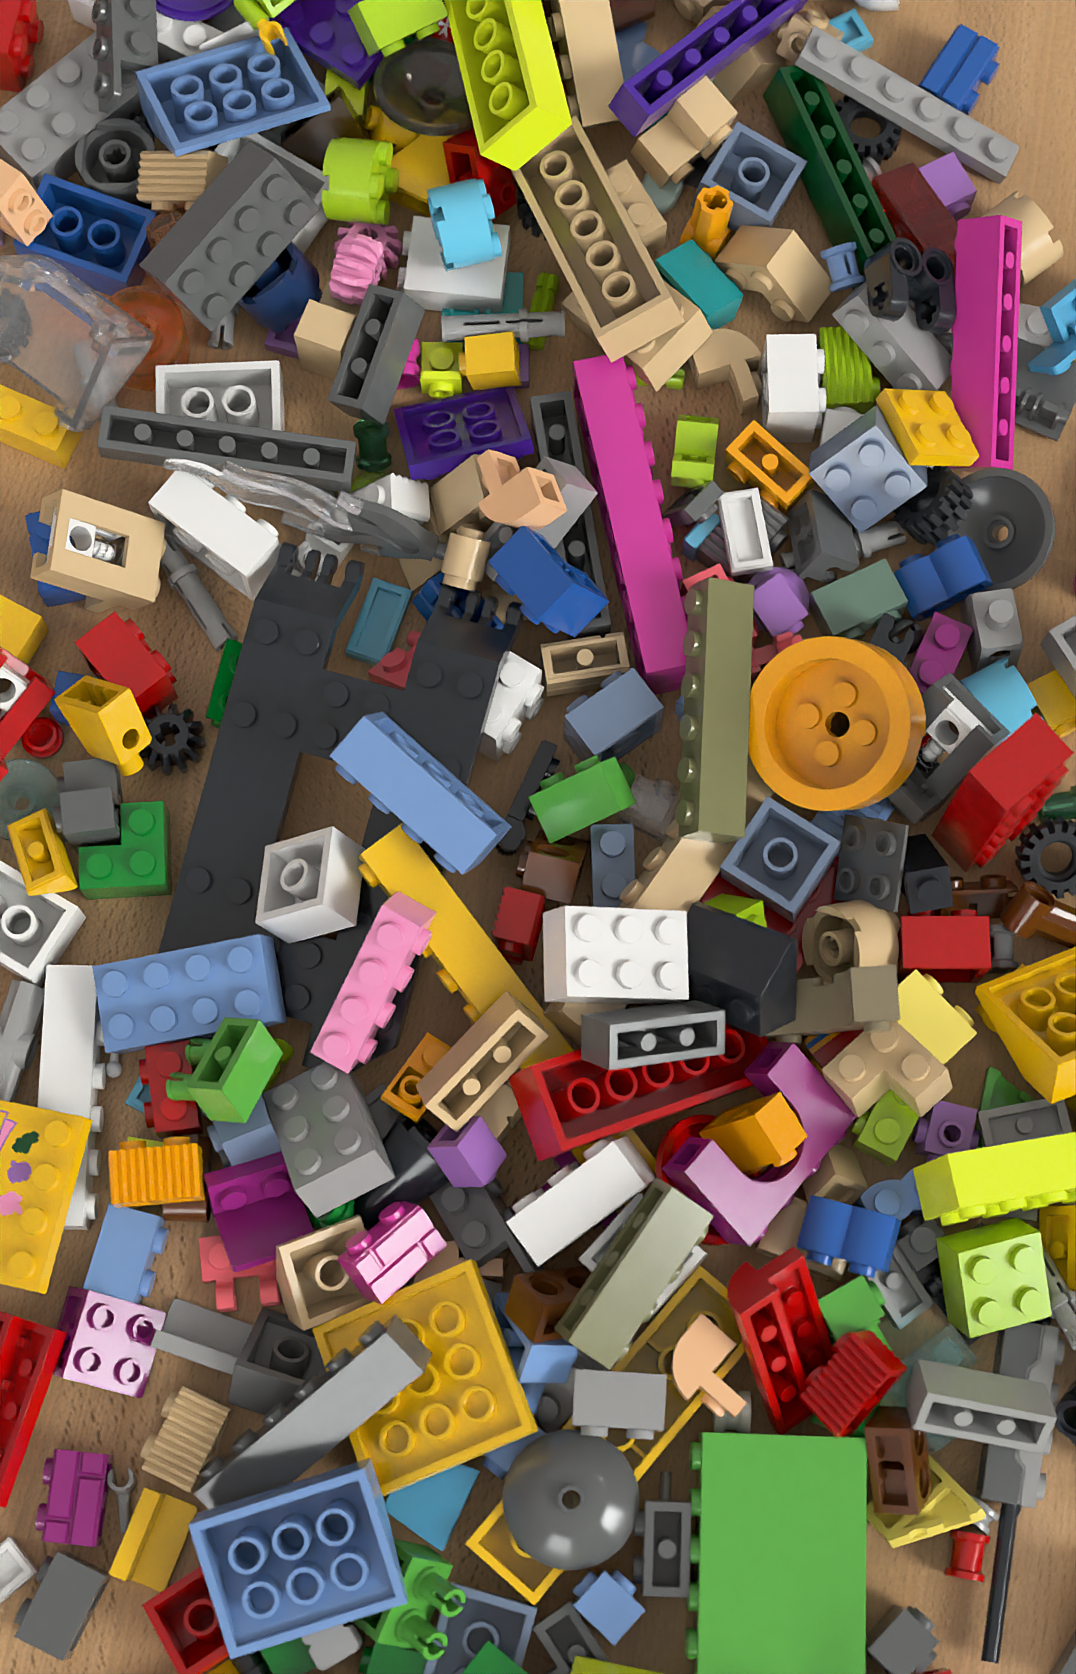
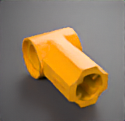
M718 185L712 188H702L696 198L693 214L687 222L679 242L682 245L692 239L702 251L710 255L713 262L727 245L732 230L727 228L734 203L730 200L728 190Z

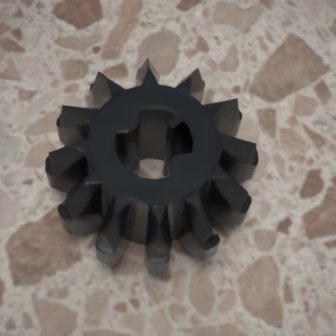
M171 703L167 714H163L159 706H154L153 713L156 718L151 720L143 716L152 739L150 744L139 752L141 758H148L146 765L151 771L161 765L164 775L170 776L173 771V765H177L182 773H186L188 771L185 763L187 759L196 763L201 760L199 753L195 749H201L207 745L206 739L199 735L205 728L201 721H193L194 713L189 708L179 714L177 705ZM173 733L176 743L168 746L165 736Z

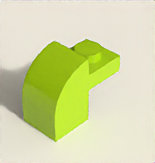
M685 414L678 415L671 486L692 488L713 481L719 418Z

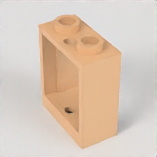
M0 159V229L28 247L34 238L43 232L53 215L23 173Z

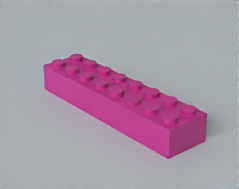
M607 355L573 361L572 395L594 489L598 492L596 497L637 672L654 695L681 690L682 679L685 675L686 656L683 653V640L687 633L688 614L684 608L686 596L680 597L681 589L679 582L683 581L682 569L678 556L671 558L672 527L669 518L662 519L661 504H664L663 490L660 480H653L652 466L655 465L654 453L651 442H644L643 428L646 427L642 404H635L633 390L637 389L633 366H625L623 357L611 363Z

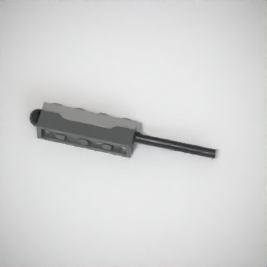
M1047 1317L999 1330L992 1373L1045 1383L1055 1409L1059 1386L1056 1383H1052L1055 1365H1061L1065 1348L1064 1339H1059L1060 1328L1050 1326L1051 1318ZM1053 1431L1049 1435L1042 1454L982 1443L975 1497L1001 1503L981 1656L982 1661L999 1664L1017 1519L1022 1507L1036 1508V1500L1042 1501L1044 1498L1047 1478L1045 1473H1040L1042 1456L1049 1455Z

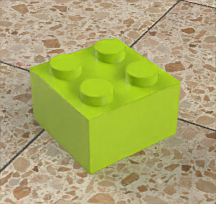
M1016 1217L936 1238L947 1319L950 1324L966 1336L973 1338L1052 1316L1040 1231Z

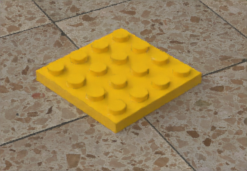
M467 1260L392 1294L382 1304L371 1302L312 1328L325 1368L328 1362L343 1348H347L349 1352L361 1343L358 1338L372 1323L378 1320L383 1325L395 1314L432 1353L424 1373L349 1434L357 1461L371 1458L383 1497L538 1431L522 1385L518 1383L510 1352L475 1260Z

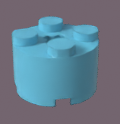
M473 178L427 189V199L435 237L443 249V252H440L445 271L492 261L494 258L502 256L500 240L497 232H494L491 220L495 218L490 194L486 192L483 178L478 180Z
M1006 657L959 681L1011 732L1007 737L1033 716L1031 709L1037 706L1030 689L1014 665L1008 667V659Z

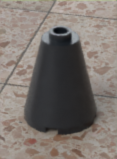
M400 1113L382 1142L395 1178L354 1198L353 1216H361L364 1229L369 1225L374 1227L380 1222L379 1214L390 1204L405 1201L417 1205L450 1182L427 1149L439 1132L424 1118L416 1124L409 1117Z

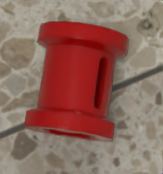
M950 1530L949 1536L953 1538L950 1566L944 1569V1575L984 1582L985 1575L981 1573L985 1545L990 1544L991 1537L959 1530Z

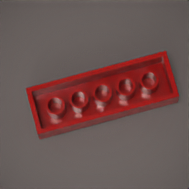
M1035 713L967 773L931 836L965 872L975 864L982 869L999 853L998 850L1005 845L1007 839L1011 842L1014 841L1028 828L1029 823L1038 815L1037 812L1045 806L1044 802L1053 795V791L1061 784L1060 780L1069 773L1070 770L1065 765L1074 752Z
M725 1023V1054L608 1070L581 1059V1049L530 1065L511 1075L508 1079L536 1156L540 1162L600 1141L603 1138L626 1132L754 1087L753 1083L744 1074V1071L766 1047L768 1040L766 1035L760 1038Z

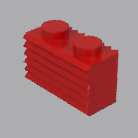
M506 887L502 889L498 913L495 914L494 930L491 931L492 942L509 964L522 965L523 960L533 961L543 924L545 897Z
M870 1330L850 1331L840 1337L832 1348V1351L835 1353L832 1359L827 1362V1365L822 1364L809 1374L805 1380V1384L808 1387L800 1395V1399L836 1438L853 1435L907 1370L906 1365L901 1363L900 1359L894 1355V1352L890 1351L882 1343L881 1339L876 1337L875 1333Z

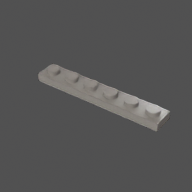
M816 26L813 27L794 63L796 66L947 154L954 152L960 162L999 185L1007 177L1020 146Z

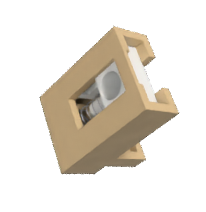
M65 489L42 498L39 522L52 527L47 555L39 552L34 554L30 578L86 595L84 609L96 613H101L117 606L135 610L155 602L161 586L158 575L160 561L166 549V540L164 538L166 523ZM69 535L74 539L76 549L72 546Z

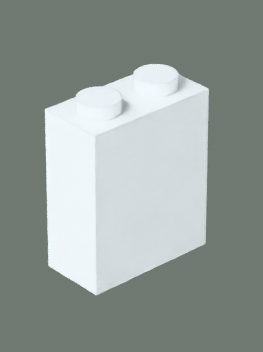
M414 216L412 231L404 232L403 255L408 256L407 268H399L398 291L405 292L425 310L442 311V308H454L455 310L474 311V309H478V312L486 313V309H490L493 314L501 313L510 253V225L493 224L494 232H497L500 240L502 256L496 257L492 261L445 271L440 252H443V249L440 247L438 239L436 240L431 218Z

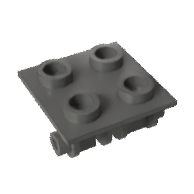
M1018 337L1015 424L1057 442L1076 402V362H1071L1070 368L1058 375L1051 376L1046 373L1031 372L1028 363L1045 349Z
M845 814L834 899L845 902L864 900L876 908L897 912L909 825L887 822L879 818H865Z

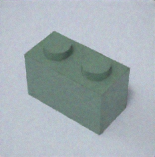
M882 559L811 592L808 609L823 636L861 640L865 636V631L878 626L884 612L895 617L894 624L901 620V615L904 613L908 600L886 559Z

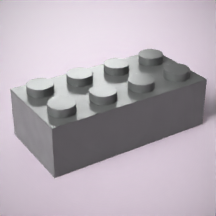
M248 141L139 265L189 316L212 332L320 208L276 157Z

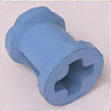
M856 242L844 243L820 252L821 259H826L832 280V284L829 286L831 293L859 286L866 281L865 276L860 275L854 254V251L857 249Z

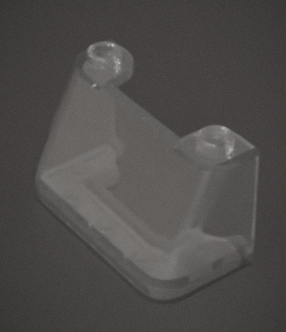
M34 254L0 255V363H9L58 400L54 414L59 418L58 422L62 427L73 432L91 429L101 417L103 405H110L146 357L155 336L148 328L55 261Z

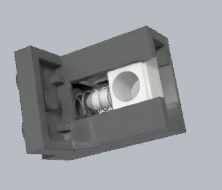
M951 673L934 682L922 695L926 715L925 736H922V740L928 734L932 737L927 740V743L920 746L916 758L917 763L909 777L896 791L888 796L895 810L900 815L908 818L913 824L919 820L921 822L939 810L957 791L967 773L1011 733ZM949 721L956 725L959 735L952 732L949 727ZM943 752H948L950 755L940 764L938 757H943Z

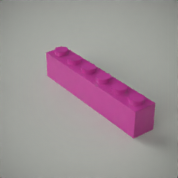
M1003 215L958 220L957 235L954 241L957 253L956 275L954 277L956 318L951 327L953 334V358L950 362V374L952 376L951 400L965 429L970 433L971 440L980 456L971 466L948 467L970 473L988 468L1013 470L1022 221Z

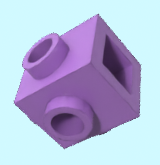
M940 1100L923 1117L919 1116L913 1128L912 1141L917 1142L915 1154L926 1156L927 1162L946 1154L976 1149L979 1139V1131L974 1130L977 1109Z

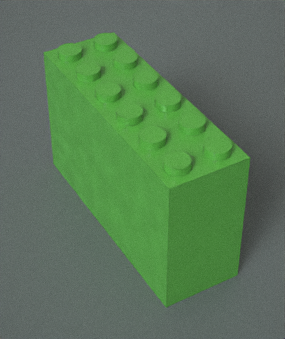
M699 1433L697 1442L689 1443V1470H697L696 1488H688L691 1516H696L695 1535L691 1534L690 1563L695 1564L694 1581H689V1598H686V1609L694 1611L693 1628H685V1656H687V1659H693L692 1674H865L866 1438Z

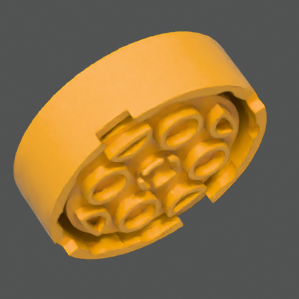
M833 636L806 639L787 647L770 660L751 688L749 756L764 782L779 796L795 805L819 811L855 810L871 806L896 791L906 781L917 763L916 758L920 750L922 736H925L926 715L922 696L915 680L906 667L895 656L879 646L860 640ZM842 712L848 717L850 725L847 733L838 737L830 732L831 720L835 713Z

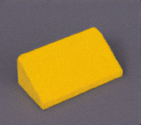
M46 808L7 825L24 885L29 896L64 892L78 888L62 835L57 832L55 820Z

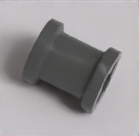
M1004 924L990 925L991 968L987 973H1011L1018 968V963L1014 961L1013 936L1016 934L1010 931Z

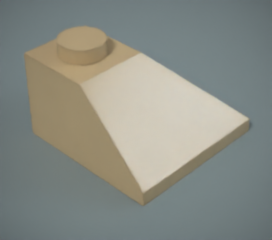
M359 1215L276 1246V1280L288 1320L303 1331L373 1302L362 1296L352 1282V1278L348 1276L338 1261V1257L347 1250L345 1247L347 1241L358 1232L365 1230Z

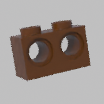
M540 829L534 841L527 840L525 849L521 852L516 876L523 878L521 890L542 895L547 899L571 904L580 882L589 841L565 836L553 843H549L544 830Z
M585 1265L515 1274L504 1313L533 1344L564 1339L554 1328L592 1271Z
M879 1406L864 1427L874 1513L919 1515L932 1493L926 1431L912 1428L906 1406Z

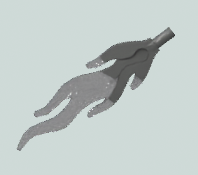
M167 459L164 461L163 467L165 469L199 476L242 502L283 510L282 523L308 534L337 542L361 544L359 548L361 551L383 557L424 559L432 561V558L435 557L444 560L447 544L438 541V535L431 533L408 516L390 507L353 496L344 491H339L336 499L308 483L286 476L246 469L230 461H225L222 472L203 463L190 460Z

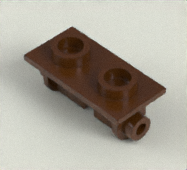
M1000 874L980 876V881L964 882L963 877L950 876L953 906L932 911L934 916H951V911L969 909V904L976 903L977 916L1000 918V914L1014 897H1008V893L1017 892L1018 887L1011 880H1006L1005 875Z

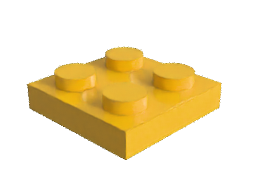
M884 389L875 399L909 465L971 466L980 456L971 440L970 433L965 429L952 400L945 391Z

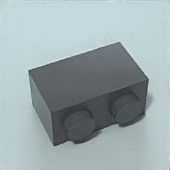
M65 1550L57 1551L54 1558L48 1555L37 1573L36 1581L41 1584L33 1600L27 1597L16 1615L14 1623L20 1626L14 1637L61 1661L70 1659L111 1575Z

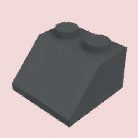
M262 1307L235 1364L227 1403L266 1415L279 1402H283L286 1406L296 1398L294 1395L296 1389L311 1375H314L317 1379L323 1376L327 1371L312 1328L303 1331L289 1321L287 1315Z

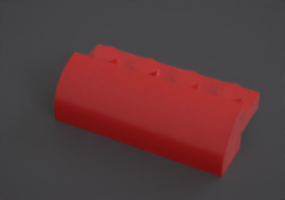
M794 1246L758 1270L747 1261L744 1262L733 1273L727 1287V1297L769 1422L779 1435H783L813 1414L800 1399V1395L808 1387L805 1384V1380L818 1366L822 1364L827 1365V1362L834 1355L805 1257Z
M0 1311V1507L6 1508L67 1333Z

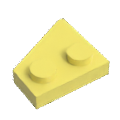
M929 1454L932 1493L919 1515L874 1513L873 1500L866 1505V1521L892 1548L972 1524L986 1517L983 1509Z

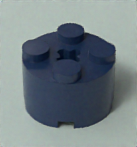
M291 241L237 303L258 325L269 328L275 333L282 332L291 322L303 314L309 299L319 302L322 298L318 270Z

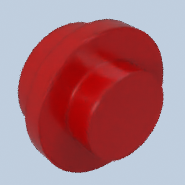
M48 717L35 718L21 736L23 748L29 755L38 759L54 756L59 752L64 742V734L61 727L56 721Z

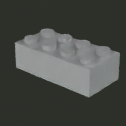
M96 31L0 108V158L22 172L36 192L44 174L66 180L77 171L75 164L76 146L84 134L87 137L96 129V124L112 118L128 119L127 116L131 113L138 114L142 110L135 72L121 69V98L108 113L99 112L98 97L94 94V82L98 74L97 60L93 58V45L97 37Z

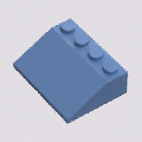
M288 27L283 28L288 41L287 46L281 39H274L270 42L275 52L274 55H270L265 51L260 36H256L135 72L141 109L154 135L176 157L324 113L331 109L328 99Z
M371 1458L199 1512L188 1524L230 1659L408 1603L384 1498Z

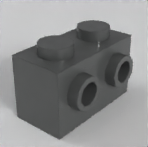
M643 1498V1509L638 1510L634 1526V1536L642 1537V1555H633V1583L641 1584L643 1596L689 1598L691 1502L689 1500Z
M893 1605L866 1635L865 1653L887 1674H911L914 1671L917 1674H921L937 1656L933 1649L939 1641L931 1634L936 1626L916 1607L912 1608L909 1605L905 1609Z

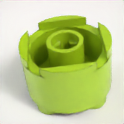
M337 138L330 141L326 150L322 176H329V190H322V204L327 219L376 225L388 224L390 218L389 196L390 193L397 192L399 185V171L397 168H391L393 157L391 142L356 138Z

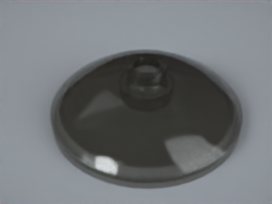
M419 41L405 44V48L383 58L379 63L374 76V95L380 109L394 123L411 132L436 137L456 135L474 128L454 44L440 41Z

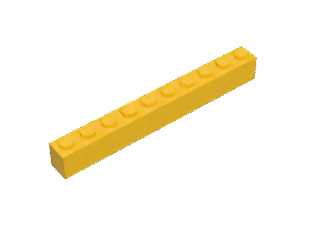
M403 823L358 856L363 864L357 867V869L372 889L379 885L389 899L399 891L436 912L428 928L429 931L433 932L432 937L421 955L425 959L432 955L441 967V970L436 974L451 994L456 990L460 992L468 1003L462 1009L473 1024L506 990L539 1018L549 1036L517 1069L518 1071L530 1065L574 1051L556 1026L543 1015L544 1010L418 842L414 841L401 828ZM633 1129L612 1136L614 1140L627 1136L656 1175V1160ZM597 1142L571 1150V1153L580 1165L587 1161L583 1153ZM651 1184L647 1186L645 1189H643L640 1193L642 1194L644 1191H646L651 1186ZM631 1198L629 1201H627V1202H626L625 1204H623L622 1206L625 1207L626 1205H628L629 1202H630L633 1198Z

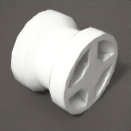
M740 1390L737 1393L747 1403L735 1417L731 1418L725 1412L719 1418L712 1412L713 1433H724L726 1430H736L739 1434L750 1433V1390Z

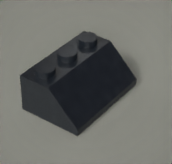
M702 902L693 903L687 912L689 1000L685 1001L696 1000L725 1010V1023L760 1038L795 1021L797 939Z

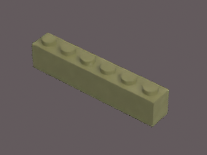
M708 577L689 587L684 603L685 612L688 614L687 633L683 640L686 669L681 683V694L684 697V716L679 726V735L682 739V758L677 769V776L681 782L680 801L676 807L675 817L677 824H679L678 838L727 844L745 838L754 585Z

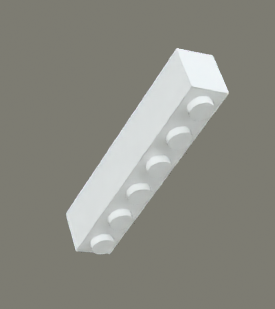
M46 965L38 1108L83 1116L92 1120L63 1230H90L91 1219H97L99 1210L98 1193H92L93 1176H99L101 1170L100 1149H95L96 1132H102L104 1123L103 1106H97L98 1089L105 1088L106 1065L105 1063H100L101 1046H104L93 965Z

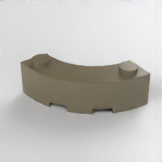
M896 964L852 967L844 972L834 974L832 978L833 983L824 985L823 978L797 980L796 1020L767 1034L766 1038L775 1039V1042H791L795 1045L802 1044L801 1036L864 1029V1033L891 1031V1023L900 1020Z

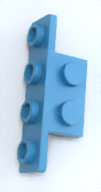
M1076 278L1039 307L1053 343L1028 363L1031 372L1046 373L1051 376L1058 375L1068 370L1071 362L1076 359Z

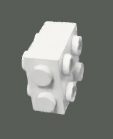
M511 651L499 675L479 752L496 762L499 761L504 752L508 755L513 752L522 736V733L518 731L526 718L531 721L535 718L544 702V699L541 698L544 691V686H542V670Z

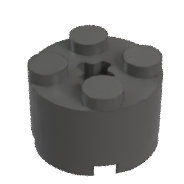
M112 118L99 122L95 125L96 129L87 137L84 134L80 138L75 150V164L85 188L148 210L151 209V204L139 201L136 195L139 192L137 186L139 185L138 177L140 176L138 170L141 168L139 164L141 160L140 153L142 151H157L152 138L141 129L139 124L129 119Z

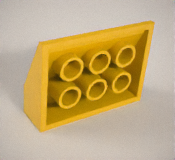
M1073 947L978 985L975 990L976 996L1023 1078L1050 1104L1076 1094V947Z

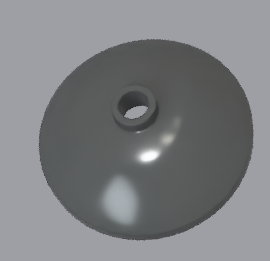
M988 468L971 473L962 478V480L973 492V498L970 499L973 503L971 509L964 510L968 514L965 521L959 519L956 523L959 528L955 532L950 529L948 536L959 534L960 537L966 535L973 540L993 582V585L981 592L1012 588L1013 590L1032 579L1044 566L1051 553L1056 530L1052 505L1045 492L1036 482L1017 471L1005 468ZM1002 527H1007V538L999 541V530Z
M574 1429L550 1432L528 1444L513 1461L503 1488V1512L507 1526L515 1541L528 1555L538 1562L563 1570H579L593 1567L613 1556L632 1533L639 1510L637 1480L625 1456L617 1447L603 1437L580 1435L581 1430ZM574 1490L579 1494L580 1503L576 1508L569 1509L563 1505L562 1496L566 1491Z

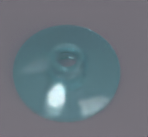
M13 759L5 761L9 772L0 782L1 839L11 841L7 825L44 808L54 818V807H60L57 779L48 768L33 760ZM23 797L29 799V806L25 810L15 809V803L18 799Z

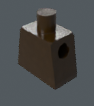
M340 86L326 96L330 103V111L297 120L281 133L280 145L284 150L322 172L326 150L332 139L356 138L371 140L370 135Z

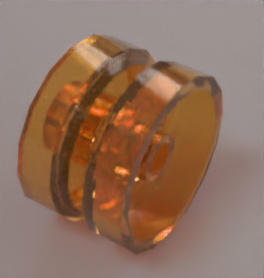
M137 285L121 289L106 299L97 313L94 332L106 368L117 382L131 390L149 392L156 390L157 365L189 364L191 344L180 308L168 294L154 287Z

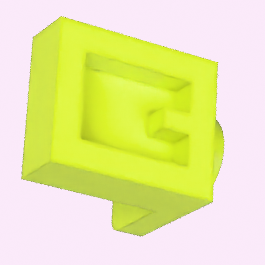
M422 342V366L420 372L422 394H429L431 397L439 399L452 397L453 394H462L459 352H463V342Z

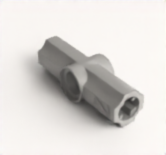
M12 980L0 1015V1100L8 1102L14 1101L23 1071H27L33 1062L38 1045V1035L36 1032L44 1010L45 989L24 981Z

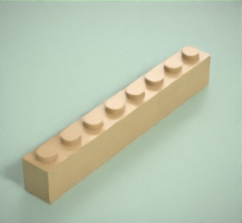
M749 752L745 829L766 797L771 798L774 793L757 772ZM675 818L666 829L665 834L668 838L663 845L655 848L644 860L642 866L645 870L639 879L630 882L620 894L619 899L622 903L618 908L686 911L687 914L691 905L701 899L717 876L720 866L738 840L727 844L678 838L679 824H677ZM551 1002L543 1015L581 1047V1015L622 1010L627 1004Z

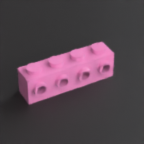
M399 891L381 906L310 1051L312 1054L347 1074L359 1062L365 1065L369 1061L378 1045V1041L374 1040V1037L379 1027L383 1029L395 1011L396 1005L392 1004V1001L397 991L402 992L413 975L414 969L410 965L415 955L420 956L432 937L433 932L429 931L428 928L436 914L435 911Z

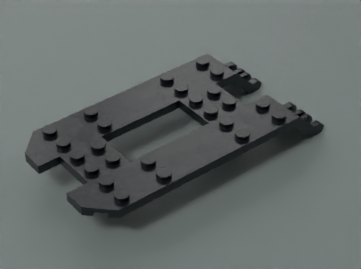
M283 542L277 562L254 600L158 954L258 934L272 937L285 1014L287 1017L313 1024L302 1066L312 1069L325 1062V1060L312 1054L310 1051L381 906L389 898L379 885L372 889L362 877L356 926L338 930L336 940L319 935L288 944L255 923L265 846L280 841L303 753L335 761L330 755L360 719L365 715L384 712L469 788L499 675L520 632L524 614L519 608L522 603L512 601L508 605L506 622L502 630L490 627L493 616L496 614L499 600L495 596L488 595L478 623H474L481 600V593L471 591L467 596L465 612L462 618L451 617L453 605H455L458 597L457 587L443 584L437 604L417 641L404 690L328 671L326 669L337 629L359 592L365 563L356 560L349 561L341 587L332 586L333 575L338 567L336 555L327 553L321 573L315 581L321 561V551L311 549L305 559V569L302 575L298 577L291 574L298 558L299 548H297V545ZM373 804L362 847L365 850L404 822L392 811L386 814ZM425 841L421 844L418 843L442 876L445 877L446 869L434 857L437 851ZM415 955L410 965L414 969L413 975L402 992L397 991L392 1001V1004L396 1005L395 1011L387 1025L383 1029L379 1027L374 1037V1040L378 1041V1045L366 1064L398 1047L421 965L422 955ZM359 1062L352 1071L359 1070L364 1064Z

